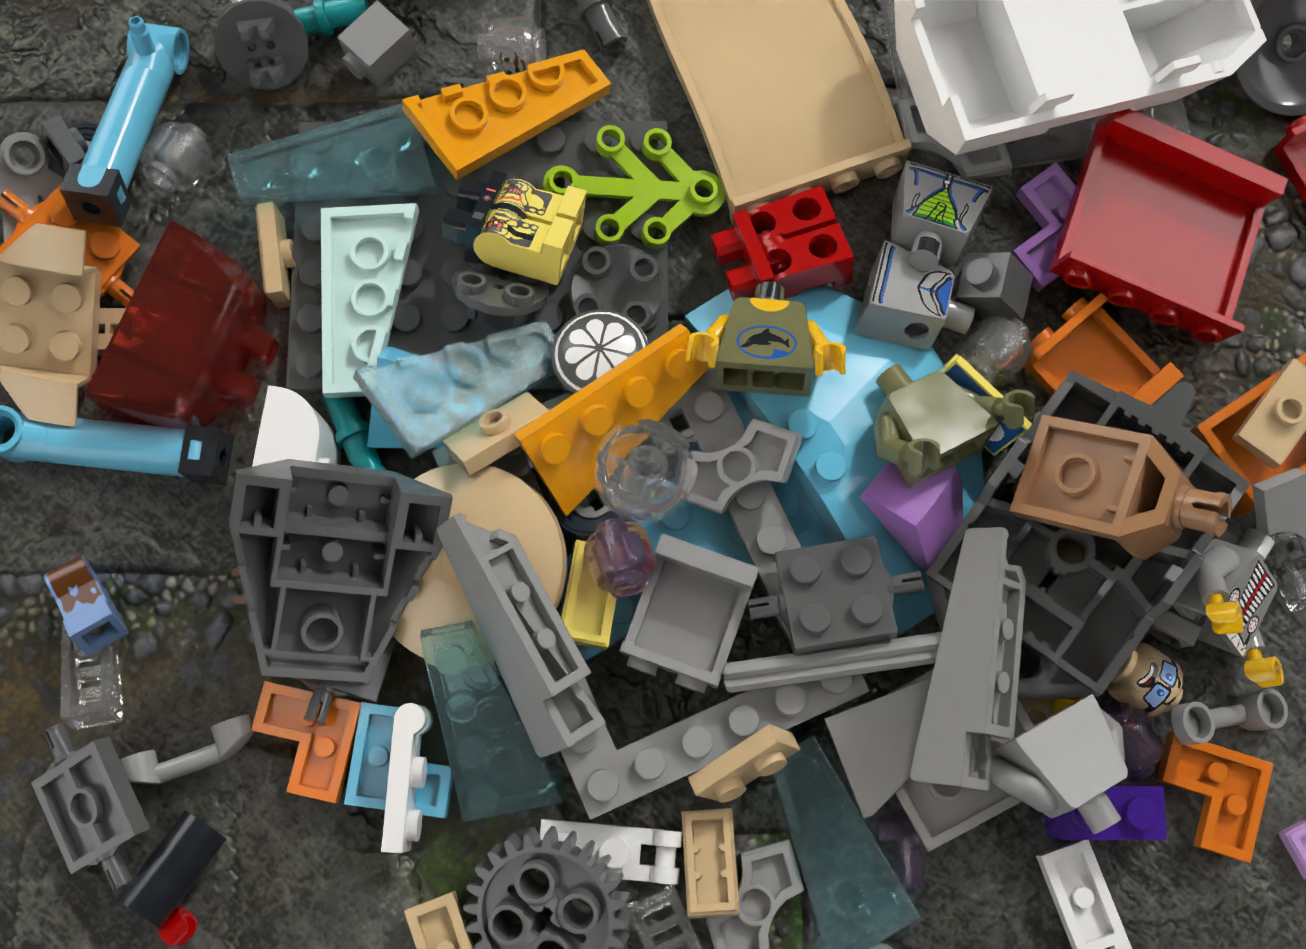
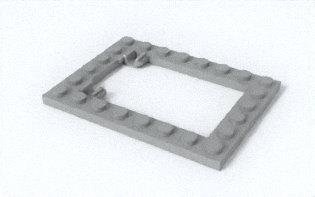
M716 366L714 369L708 367V370L652 427L653 433L665 456L696 443L700 452L720 451L734 444L745 433L746 429L728 391L715 389ZM564 393L541 404L548 410H551L572 396L573 393ZM682 414L688 428L676 433L670 419ZM445 446L432 451L438 467L457 464L448 454ZM521 446L488 465L509 472L524 480L544 498L532 471L534 466ZM762 481L740 491L728 505L727 511L752 565L759 568L757 576L766 595L773 596L777 595L779 584L775 552L802 547L771 482ZM781 615L776 616L793 651L790 632L782 621ZM862 674L747 690L618 750L614 745L606 724H604L574 745L562 750L561 753L591 820L702 769L768 724L787 730L870 691ZM584 677L577 683L600 713Z

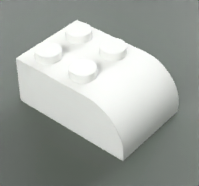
M268 385L252 466L285 459L340 465L341 448L336 444L334 438L336 433L333 428L302 396L286 388Z

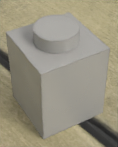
M379 1L374 2L337 37L345 54L341 59L348 70L360 80L366 76L378 88L417 52L410 30Z

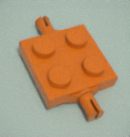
M61 184L43 202L34 205L32 208L12 193L10 189L3 192L4 198L0 195V208L18 221L14 232L0 246V254L36 223L85 230V265L95 266L101 273L100 297L108 293L125 308H134L135 304L140 302L143 296L120 280L125 266L141 250V245L123 230L115 226L75 221L59 190Z

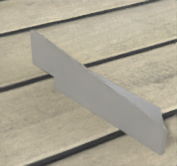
M461 513L454 515L437 528L438 536L536 754L543 758L567 749L606 724L602 715L577 683L582 678L591 674V671L516 535L501 529L488 531L468 523L466 515Z
M969 528L964 533L911 765L910 778L913 781L991 792V737L1014 739L1027 582L1021 566L1010 565L1007 562L1006 549L1009 534L1006 528Z

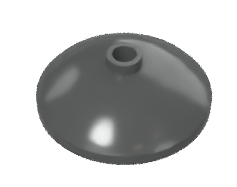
M1250 0L1267 41L1233 73L1234 78L1244 95L1258 107L1281 115H1305L1306 0ZM1289 34L1292 43L1290 48L1284 51L1282 40Z

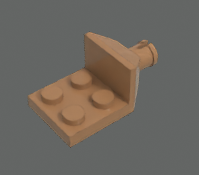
M1042 414L1009 511L1016 517L1115 540L1134 558L1146 560L1180 538L1182 529L1185 528L1207 532L1209 535L1220 537L1225 532L1228 524L1218 521L1219 516L1230 518L1232 498L1227 493H1214L1195 489L1178 464L1153 435Z

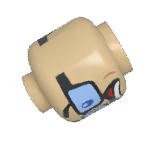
M1142 642L1138 644L1108 685L1107 691L1111 697L1141 717H1155L1163 712L1171 711L1173 706L1179 704L1183 695V673L1175 661L1153 646Z

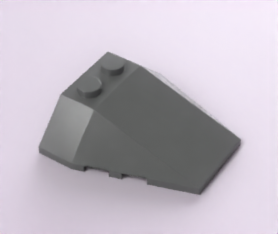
M285 459L236 470L229 527L234 543L261 676L366 683L396 631V622L409 600L413 601L420 588L419 582L431 560H436L443 548L437 528L449 519L453 500L452 495L394 471L295 459Z

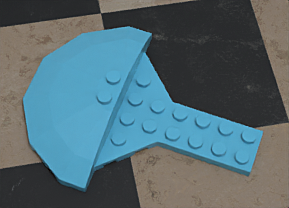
M830 287L809 288L796 296L784 300L800 301L806 307L807 319L817 323L829 342L845 345L846 375H840V372L830 370L823 371V376H815L814 364L809 397L727 391L745 429H747L754 418L804 435L788 483L770 481L802 548L876 535L882 563L890 576L916 572L917 570L921 572L924 592L894 596L892 607L898 628L897 636L933 614L935 610L926 579L924 578L928 569L922 570L859 497L887 463V461L880 459L876 453L873 420L885 397H887L876 384V380L887 368L899 364L914 382L935 371H939L944 366V363L932 346L924 350L855 335L862 302ZM727 289L685 315L684 322L692 333L705 332L720 315L730 314L733 300L729 290ZM696 443L690 446V450L699 451ZM982 451L955 465L963 480V520L984 489ZM677 486L642 508L639 512V519L631 532L617 543L608 545L610 547L626 549L632 544H642L646 546V551L630 554L627 560L634 568L650 565L648 571L640 577H630L621 572L608 648L627 636L654 562L655 550L662 533L752 565L727 509L725 514H718L676 499L674 497ZM572 553L567 556L566 582L561 600L556 609L559 615H561ZM576 645L585 662L604 651Z

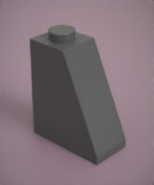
M931 678L825 718L863 819L875 815L910 778L911 765Z

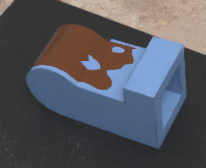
M83 555L44 575L47 586L64 618L62 622L68 636L87 656L129 634L106 588H103L96 573ZM108 621L110 622L104 632L98 635L87 634Z

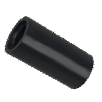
M185 810L117 899L148 922L161 928L227 839Z

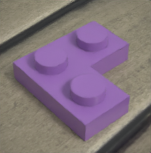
M1057 162L1023 185L1015 194L1042 227L1041 231L1012 251V254L1033 275L1031 285L1037 293L1060 277L1049 272V268L1076 187Z

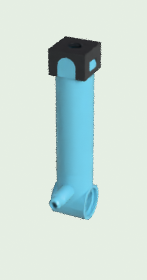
M134 16L128 21L130 27L127 38L128 58L82 164H70L59 189L75 221L122 227L132 203L127 190L174 74L181 75L187 68L190 52L189 39L183 28L144 23L143 19L138 16Z
M4 405L0 406V457L7 461L19 463L29 460L179 476L199 483L227 484L234 439L220 428L186 425L185 429L83 418H77V426L70 427L29 420L23 412H18ZM15 425L13 437L8 442L3 443L5 432Z

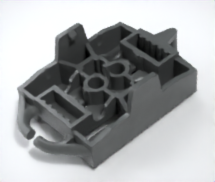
M1071 370L1023 437L1020 436L986 483L974 506L925 573L924 578L927 582L940 632H942L965 531L969 528L1003 527L1007 529L1009 534L1006 549L1007 562L1010 565L1021 566L1027 582L1021 645L1040 658V667L1035 674L1025 678L1019 677L1017 699L1080 698L1091 694L1094 697L1101 696L1155 620L1165 613L1177 600L1205 560L1202 553L1214 536L1209 535L1207 532L1185 528L1182 529L1180 538L1148 558L1147 560L1170 565V568L1163 576L1164 580L1148 601L1131 579L1144 560L1134 558L1118 542L1016 517L1009 511L1012 503L994 498L1009 477L1016 480L1025 468L1043 414L1153 435L1178 464L1195 489L1230 494L1233 510L1250 483L1209 451L1210 448L1183 426L1195 395V388L1191 383L1183 381L1178 383L1151 406L1122 391L1117 392ZM1219 516L1218 521L1225 522L1227 518ZM1062 540L1076 542L1082 550L1081 562L1068 564L1062 561L1057 554V543ZM1049 572L1057 578L1045 593L1047 589L1044 587L1039 589L1038 586Z

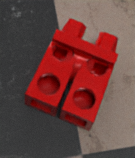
M822 185L759 206L747 213V210L733 213V227L711 235L713 253L719 265L742 259L744 266L725 271L727 287L733 302L739 297H755L756 287L763 282H776L780 284L785 291L784 299L796 296L803 290L832 282L834 288L852 284L854 255L839 223H836L837 218Z

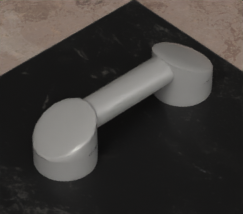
M1272 688L1241 694L1234 700L1233 705L1209 709L1201 702H1189L1175 705L1171 711V723L1174 734L1178 741L1185 746L1206 743L1213 737L1215 729L1239 725L1248 731L1281 728L1286 723L1288 717L1285 699L1277 690Z
M246 714L215 724L211 727L215 743L162 763L158 762L155 750L139 752L120 760L130 783L160 785L230 759L253 736L254 731H251L253 721L251 715Z

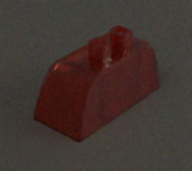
M175 221L169 222L85 390V397L120 420L140 425L185 429L186 425L209 426L228 407L230 401L253 405L260 391L261 382L257 378L244 374V371L250 359L270 365L280 348V343L264 331L267 308L264 291L251 275L225 252Z

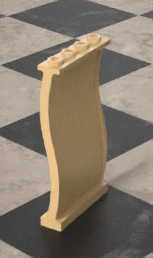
M646 0L664 47L700 127L718 178L724 188L732 224L733 213L747 210V213L759 206L822 185L825 192L832 190L835 194L843 193L859 184V181L875 175L877 179L890 177L898 173L905 165L912 147L909 139H904L879 69L845 0Z

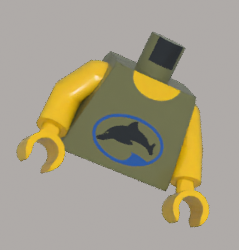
M763 282L756 287L755 298L739 297L735 299L730 314L720 315L705 332H695L689 335L685 362L691 363L692 360L708 362V367L713 369L716 365V390L809 397L814 364L815 376H823V371L830 370L838 371L840 375H846V347L841 343L829 342L817 323L807 319L804 304L800 301L784 300L785 291L780 284L776 282Z

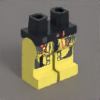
M493 170L487 183L464 177L459 186L456 208L448 207L443 217L442 239L465 245L464 261L479 264L480 260L490 266L558 286L582 228L587 190L568 186L565 194L560 195L535 189L529 182L521 179L507 180L506 173Z

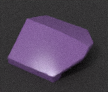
M887 462L859 496L922 570L929 569L963 521V480L955 466L910 488L897 466Z

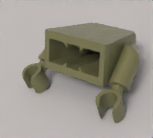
M895 364L882 372L876 380V384L887 396L873 420L876 453L880 459L895 464L905 482L912 488L980 453L999 426L998 422L1004 421L1005 426L1009 429L1021 427L1024 424V416L1030 418L1035 415L1034 395L1026 390H1014L1005 394L1003 398L981 396L956 384L944 372L935 371L913 382L899 364Z

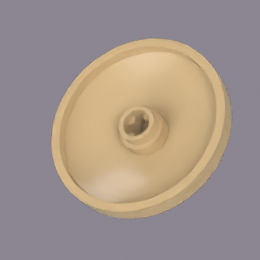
M458 463L432 469L414 479L452 495L453 500L449 519L461 513L466 515L468 523L488 531L501 529L516 535L557 609L563 594L567 574L565 540L559 522L551 507L532 486L515 475L492 466H486L469 476ZM443 547L437 559L431 560L419 582L420 588L413 601H408L397 620V629L393 637L411 652L435 663L450 666H479L493 663L495 660Z

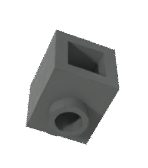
M1011 252L966 253L963 269L959 272L956 279V298L963 304L975 307L974 315L980 320H1024L1033 275Z

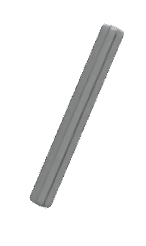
M942 632L881 640L798 655L792 653L726 663L723 668L724 684L727 692L733 693L934 664Z

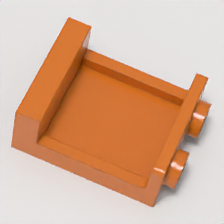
M1102 292L1090 303L1084 297L1080 298L1062 314L1061 317L1066 323L1054 332L1048 326L1027 345L1032 353L1021 365L1051 397L1071 370L1117 392L1122 391L1149 405H1152L1184 377L1172 362L1160 369L1102 308V305L1108 300Z

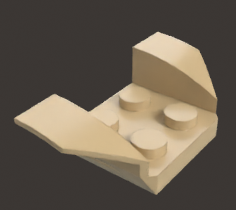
M36 223L0 254V382L29 420L76 427L78 388L91 380L97 368L101 273L95 266L85 265V230Z

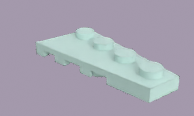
M417 203L321 208L323 395L326 398L373 396L377 357L388 345L418 219L419 208Z

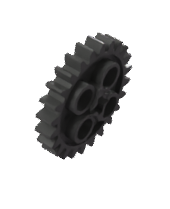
M551 826L548 829L543 840L540 839L535 827L528 829L524 834L523 841L514 832L504 841L505 848L497 843L487 853L489 860L483 858L474 869L479 877H474L467 885L466 889L475 896L466 902L463 910L477 916L472 918L465 929L466 932L481 934V938L472 949H550L546 942L547 940L558 942L564 949H624L630 935L622 929L628 928L633 918L632 913L621 910L630 900V892L615 891L624 875L622 872L607 874L605 869L612 858L609 854L597 860L591 856L595 848V841L591 840L582 849L577 847L576 831L572 830L564 842L558 840L555 826ZM530 868L543 871L549 879V885L538 883L532 877ZM510 885H514L516 891H512ZM573 899L586 901L591 906L593 913L584 914L574 906ZM545 907L553 912L551 917L543 912ZM504 910L515 912L521 918L523 925L511 923L507 919ZM579 934H585L586 939H581Z

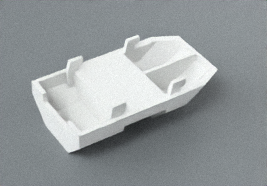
M894 0L896 50L924 128L929 136L955 155L1043 134L1049 128L1129 108L1135 111L1176 101L1232 75L1267 41L1250 0Z

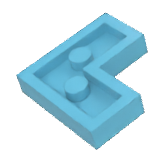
M361 702L344 801L345 805L385 810L395 713L399 707ZM427 763L425 785L423 789L417 788L415 809L422 810V815L447 818L455 772L454 766Z

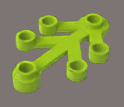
M606 125L598 131L595 142L596 150L601 156L610 158L630 179L581 176L572 168L559 165L552 167L546 172L542 184L543 191L564 195L567 188H559L554 183L556 178L562 177L569 180L571 187L587 190V197L630 199L616 213L605 214L597 220L594 237L602 246L618 244L623 232L658 201L677 202L662 218L652 217L648 219L641 231V240L646 247L653 250L661 249L667 244L671 234L692 215L697 217L711 216L721 208L725 200V191L720 179L709 171H693L671 148L672 140L670 135L660 128L651 129L645 134L642 142V152L649 160L658 161L676 182L660 181L626 147L623 131L615 125ZM607 136L613 137L617 140L618 145L615 147L606 146L602 139ZM655 139L661 141L664 149H653L649 145V141ZM698 186L709 190L710 196L700 197L696 193L695 188ZM604 225H612L617 230V234L608 237L601 232L600 228ZM659 228L663 232L664 237L662 239H653L649 235L648 229Z

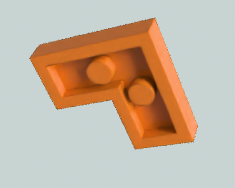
M264 681L251 731L299 741L286 792L331 803H340L353 753L361 703L333 697L325 725H319L314 722L320 704L314 721L309 722L304 719L313 692Z
M1168 732L1156 781L1205 796L1193 846L1241 862L1251 863L1274 763L1208 742L1185 746L1178 741L1174 732Z

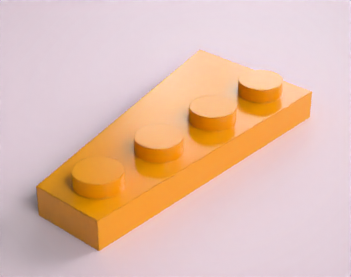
M583 49L529 64L528 70L506 75L503 71L486 76V82L461 88L460 84L441 88V94L420 100L419 95L402 99V110L454 178L459 180L605 97L610 92L611 82Z
M679 324L514 434L559 509L566 517L708 370L706 363L700 360H692L691 363L685 362L689 335L691 333L683 325Z

